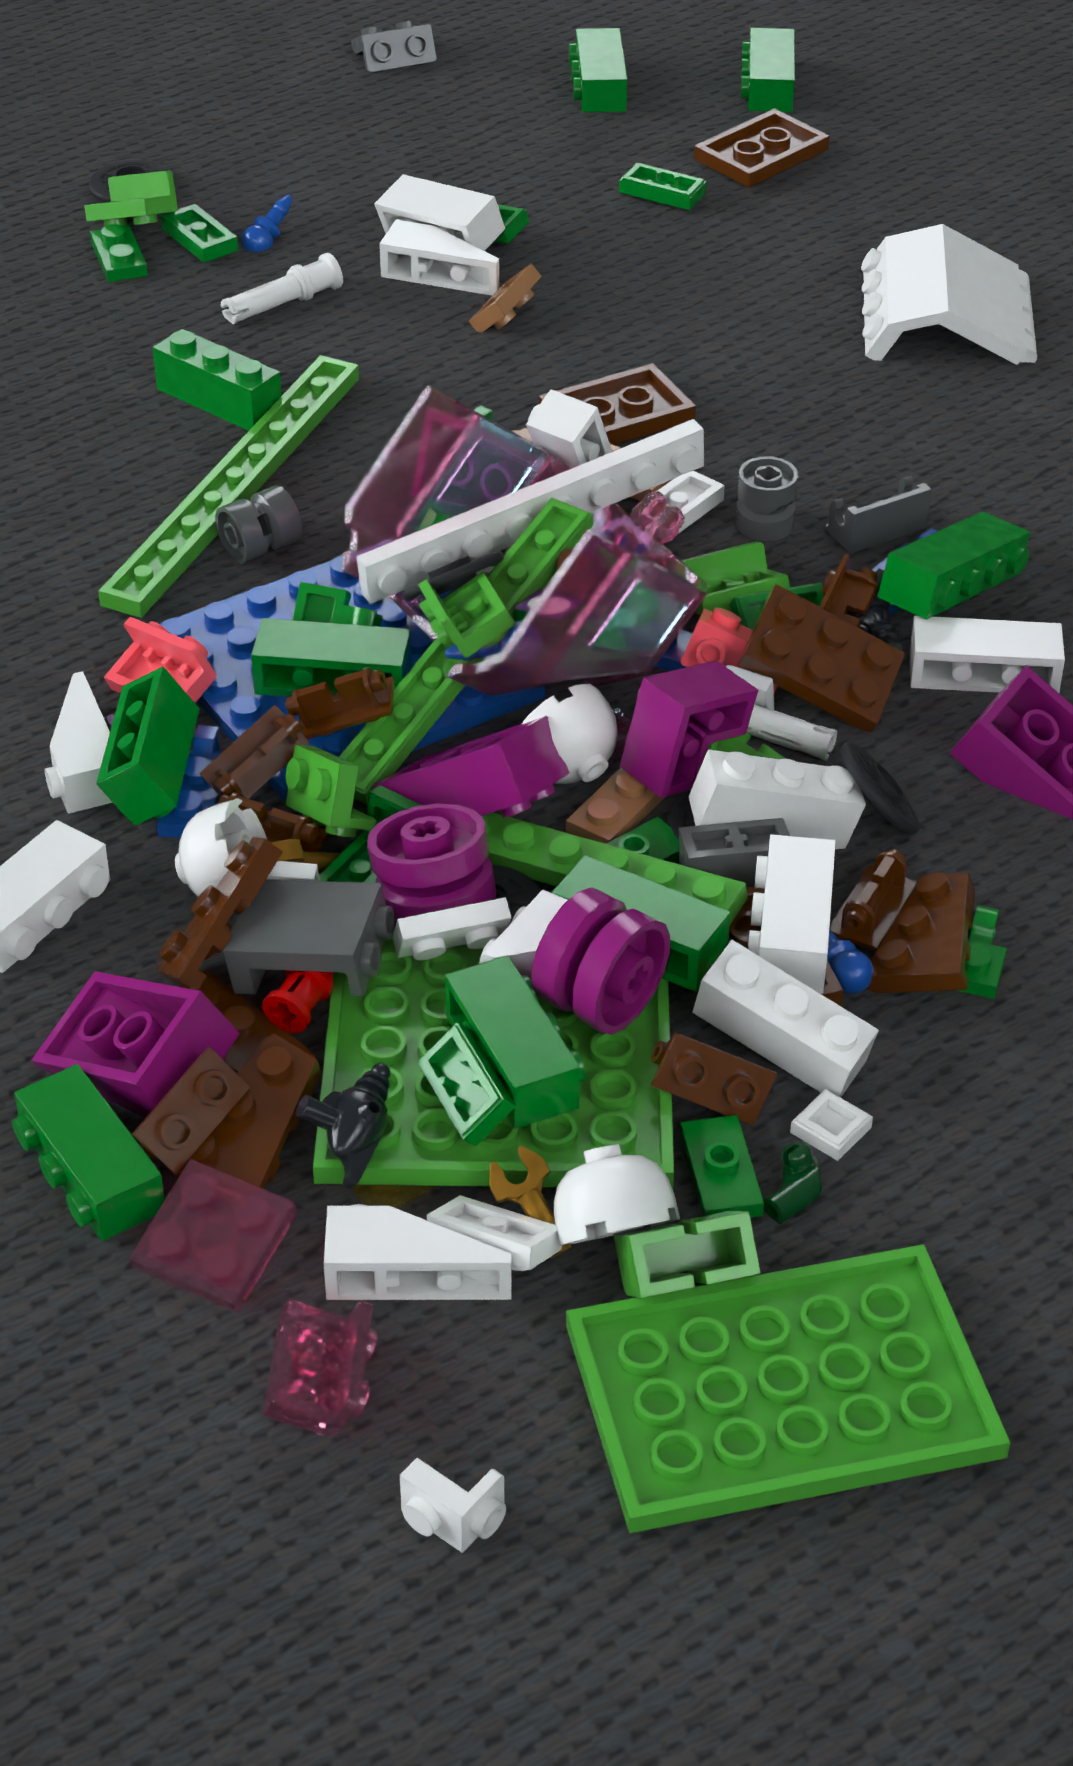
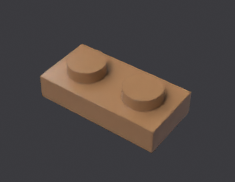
M531 263L507 280L468 322L478 332H483L492 325L497 330L502 328L516 315L512 308L517 310L534 296L531 288L542 276Z
M620 768L566 820V833L606 844L633 830L665 797L660 798Z

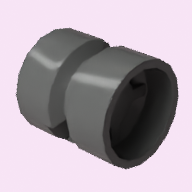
M763 456L749 459L741 465L738 470V501L736 503L735 516L736 528L741 534L754 540L775 541L785 538L792 532L795 524V500L798 488V471L792 463L777 457Z
M278 485L253 494L250 497V501L242 498L221 506L217 509L215 515L216 528L224 549L240 564L265 555L268 552V548L276 551L301 540L303 533L301 517L294 500L288 491Z

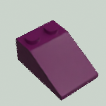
M1026 665L993 699L949 753L982 782L1073 820V705Z
M544 716L424 756L375 783L373 788L375 789L381 785L423 805L436 803L461 805L475 810L480 816L500 810L502 818H506L531 808V802L553 794L555 792L553 784L570 774L552 740L548 716Z
M95 971L31 1061L36 1066L52 1074L78 1064L103 1098L146 1118L207 1047H211L225 1060L228 1050L240 1033L201 991Z

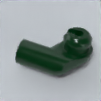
M794 1142L783 1148L780 1158L784 1165L782 1169L784 1186L763 1200L765 1213L778 1224H782L814 1202L822 1191L820 1163L817 1157L812 1156V1149L807 1143Z

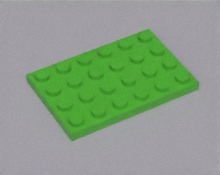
M924 1244L701 1285L644 1298L636 1297L566 1310L567 1331L629 1534L1008 1457L1009 1438Z

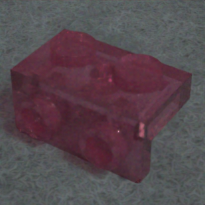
M288 1299L279 1314L263 1409L264 1416L323 1436H336L350 1417L357 1419L361 1415L370 1391V1383L363 1380L364 1368L371 1358L377 1339L376 1330L370 1328L373 1304L360 1300L348 1318L308 1304Z

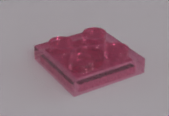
M190 1159L129 1257V1261L133 1268L237 1313L251 1294L297 1216L298 1211L291 1200Z

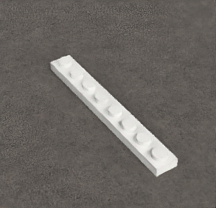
M694 419L358 555L356 558L361 594L369 604H372L418 585L425 579L429 580V572L466 556H469L472 562L512 546L551 498L592 513L704 466V429Z

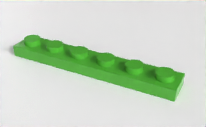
M492 812L481 816L485 820L489 845L488 858L492 861V865L515 869L532 880L558 886L583 856L586 855L730 911V924L748 899L746 883L519 819L511 817L502 818L501 814Z

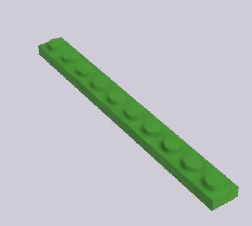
M320 355L99 589L100 606L142 618L218 535L215 520L217 509L242 498L250 500V497L263 486L359 380L358 365Z

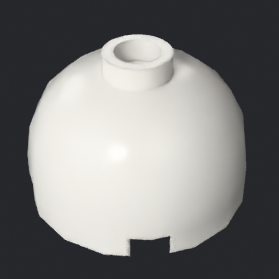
M579 684L569 687L568 689L573 696L566 698L560 703L553 695L542 702L523 721V723L548 716L552 740L570 774L558 780L555 784L575 783L580 780L590 782L598 778L607 769V761L615 749L618 740L615 714L600 691L591 684Z
M238 798L219 803L197 813L186 824L179 842V853L175 856V868L180 880L184 884H188L198 897L209 885L217 887L228 871L224 867V863L237 844L242 840L249 843L252 837L267 839L255 812L251 808L241 811L238 806L243 801Z
M620 1144L584 1151L586 1163L566 1173L558 1184L554 1199L555 1225L560 1246L613 1236V1234L640 1229L645 1225L652 1227L680 1219L675 1194L666 1174L657 1163L643 1155H622Z

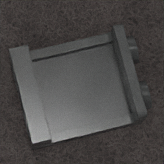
M266 880L251 905L239 914L231 932L232 936L223 950L234 994H256L267 969L342 972L347 975L351 995L364 996L371 976H376L379 972L381 949L385 939H391L394 932V911L392 906H386L382 884Z

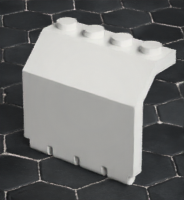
M944 224L885 237L877 250L872 248L865 256L861 266L864 275V283L862 285L864 305L862 314H864L865 322L862 335L865 337V356L868 358L882 361L903 331L940 324L1016 365L1019 362H1036L1037 350L1029 276L1018 268V264Z

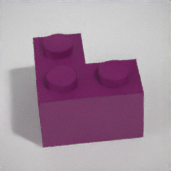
M717 660L643 677L637 694V702L630 729L626 736L620 768L660 798L691 790L710 743L746 734L759 690Z

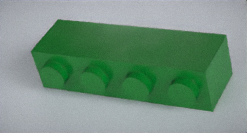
M982 511L890 552L877 597L927 620L1015 575H1019L1025 568L1029 558V550L1026 547L1031 532Z

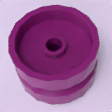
M440 803L415 806L387 817L379 822L368 835V852L372 871L377 876L376 883L382 884L386 906H392L395 925L400 918L490 901L496 897L492 861L488 858L489 845L485 820L473 809L457 804Z
M589 887L578 891L561 906L548 924L539 942L532 965V988L536 992L537 998L559 1010L570 1013L574 1011L579 1021L602 1033L613 1035L629 1026L641 1014L653 997L664 974L670 953V933L665 923L642 911L633 908L627 910L624 902L601 890Z

